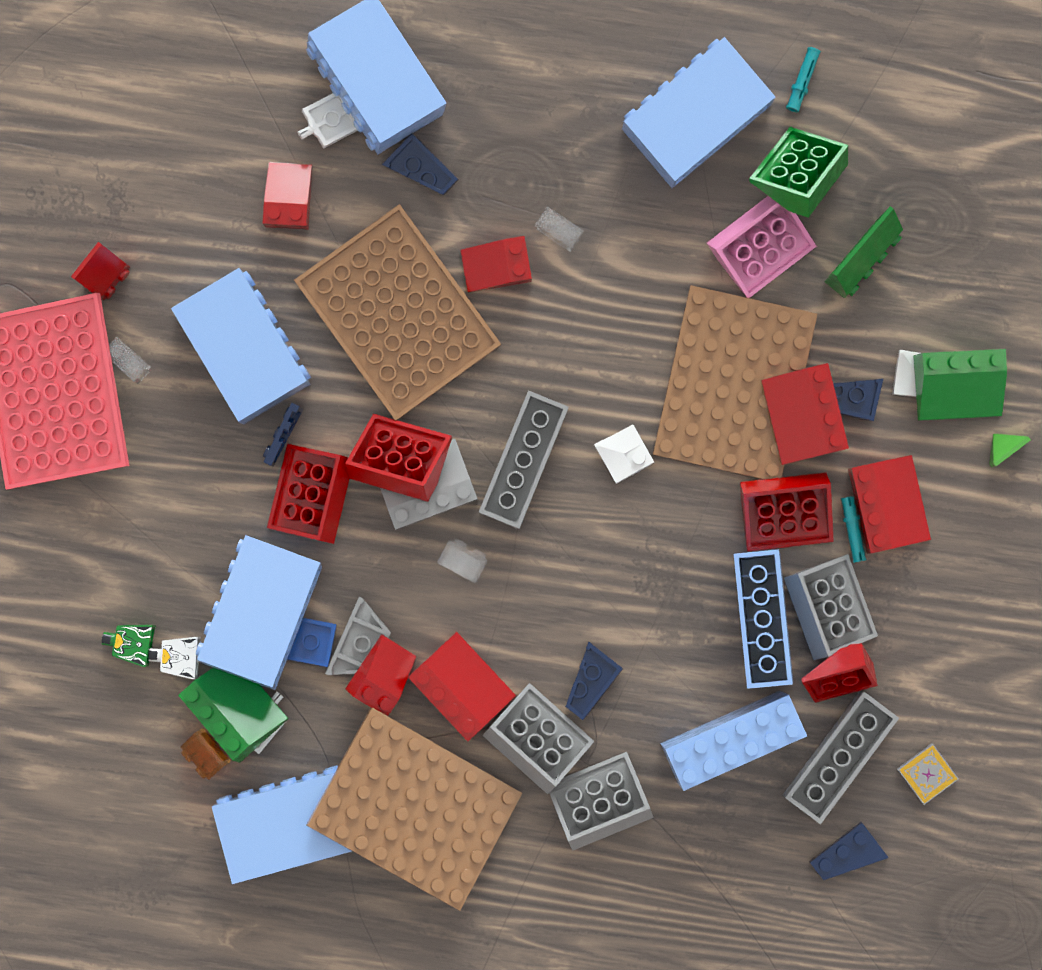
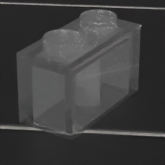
M548 206L535 224V229L570 252L584 231Z
M117 336L109 344L112 362L133 382L139 384L153 369Z
M455 538L454 542L449 540L437 563L477 583L488 562L485 559L486 554L477 549H474L473 552L466 549L467 544Z

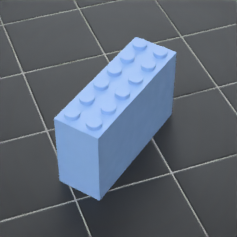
M363 0L308 33L307 54L311 60L315 59L317 61L320 74L323 78H328L333 94L335 96L339 95L343 101L341 104L347 114L351 113L355 120L353 123L358 132L364 133L367 138L365 139L367 146L371 151L375 150L377 155L443 115L446 101L379 0Z
M725 37L720 41L718 39L714 40L707 47L708 50L704 55L701 53L696 55L691 60L692 63L687 69L682 67L674 74L675 78L670 83L665 81L658 88L656 95L652 97L650 94L641 102L642 105L637 111L632 109L624 116L622 130L671 188L675 187L767 110L775 99L774 94Z
M238 268L171 309L238 422L245 424L311 385L308 381L311 376L303 364L299 366L297 361L300 358L292 346H287L286 342L289 339L283 329L275 326V323L278 321L269 308L265 309L264 305L267 302L258 289L256 291L253 289V286L256 284L250 274Z
M245 535L244 540L240 539L236 548L238 556L236 561L232 560L229 565L228 581L224 580L221 586L220 593H222L220 602L216 601L212 609V614H214L213 620L208 622L205 627L204 634L206 638L204 643H199L196 655H198L197 660L205 665L276 690L322 566L320 562Z
M778 549L734 554L747 689L792 685L793 674L780 551Z
M778 691L660 744L677 783L685 791L807 737V734L790 696Z
M338 765L326 768L322 774L317 775V772L314 771L304 774L302 779L297 781L295 777L282 780L283 782H280L281 785L278 786L270 783L261 786L259 791L256 792L253 789H248L237 794L238 797L233 798L232 794L216 800L217 803L212 806V811L232 884L352 852L306 826Z

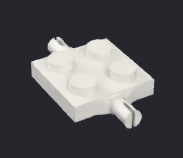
M332 93L302 109V113L308 121V127L298 131V135L301 139H304L313 134L318 138L324 149L358 130L353 123L355 120L351 113L347 114L341 104L343 101L339 95L335 96Z

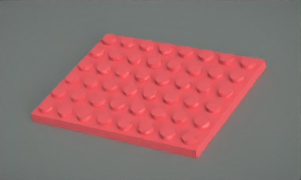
M100 293L0 313V459L6 490L129 466Z

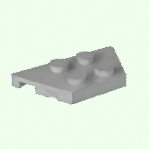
M359 597L327 668L326 675L355 674L381 634L387 638L390 637L391 631L362 597Z

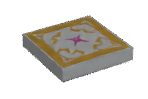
M933 743L897 768L923 805L959 779Z

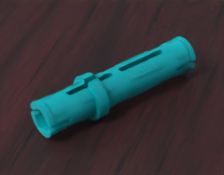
M814 47L807 48L797 80L791 87L792 93L786 105V109L789 111L799 112L803 98L808 93L807 87L821 53L820 50Z
M854 496L840 498L844 512L843 522H846L853 563L865 561L867 559L858 521L860 515H857Z

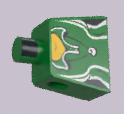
M117 625L116 633H103L102 645L113 646V657L147 667L150 662L149 649L153 645L156 625Z

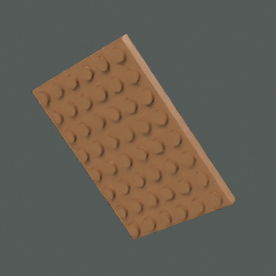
M400 204L294 280L395 421L501 346L497 337Z
M690 285L652 455L758 479L781 478L784 465H781L761 380L806 368L817 313Z
M370 708L306 826L460 911L522 793L385 714Z

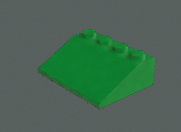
M789 127L749 178V182L786 210L809 218L848 166L849 145Z
M891 206L875 221L824 281L843 298L848 294L852 297L860 288L858 282L862 278L866 280L874 271L871 267L877 261L880 264L888 255L885 252L890 245L894 247L901 240L902 237L899 234L903 231V228L895 210Z
M1006 349L930 352L913 356L918 421L1002 416L1007 378Z
M212 668L201 675L178 695L228 756L238 763H241L289 719L261 685L216 668Z

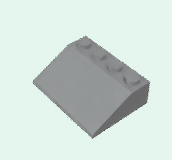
M455 439L451 440L438 484L428 502L380 488L395 530L478 500Z
M848 554L784 577L813 660L829 657L840 648L847 647L850 644L863 643L878 636Z
M530 683L482 735L547 794L558 785L594 743V740Z
M627 752L564 777L549 793L572 851L654 818Z

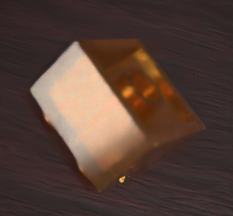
M204 728L195 732L180 746L183 750L181 752L183 757L188 762L193 761L197 766L196 772L203 779L207 778L210 780L231 762Z

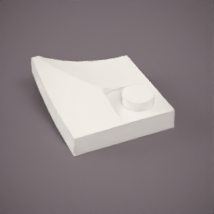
M899 350L892 395L916 397L913 356L920 353Z
M634 425L594 444L616 484L655 463Z

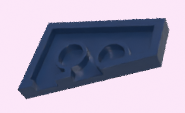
M411 134L382 164L442 195H445L459 180L414 134Z
M883 379L833 383L840 413L874 421Z
M291 403L290 407L287 408L281 426L277 427L273 435L274 441L272 445H268L263 454L265 458L264 463L274 467L304 410L300 406Z
M588 642L565 707L584 720L622 672L623 668Z
M860 822L809 862L819 876L826 880L889 857L863 823Z

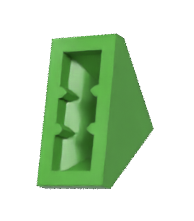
M993 434L990 466L996 467L1031 439L1027 436Z

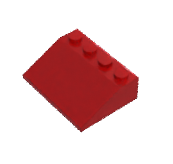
M828 363L761 380L781 465L849 449Z
M373 414L345 463L349 478L428 502L438 484L452 436Z
M287 444L267 528L334 544L350 480L345 465L348 457Z
M912 455L848 469L857 512L860 515L859 521L867 554L931 540Z
M827 472L740 482L747 552L834 542L831 483Z
M458 632L452 635L408 677L467 742L516 696Z

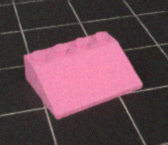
M769 196L707 242L719 263L746 298L752 297L817 247L797 214L786 210Z

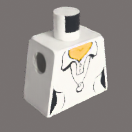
M201 637L163 640L162 649H149V661L161 662V672L189 679H197L199 661L197 660L196 650Z

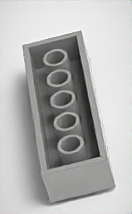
M528 390L480 507V514L520 529L568 411V406Z
M859 691L782 796L821 825L898 721L899 717L864 691Z

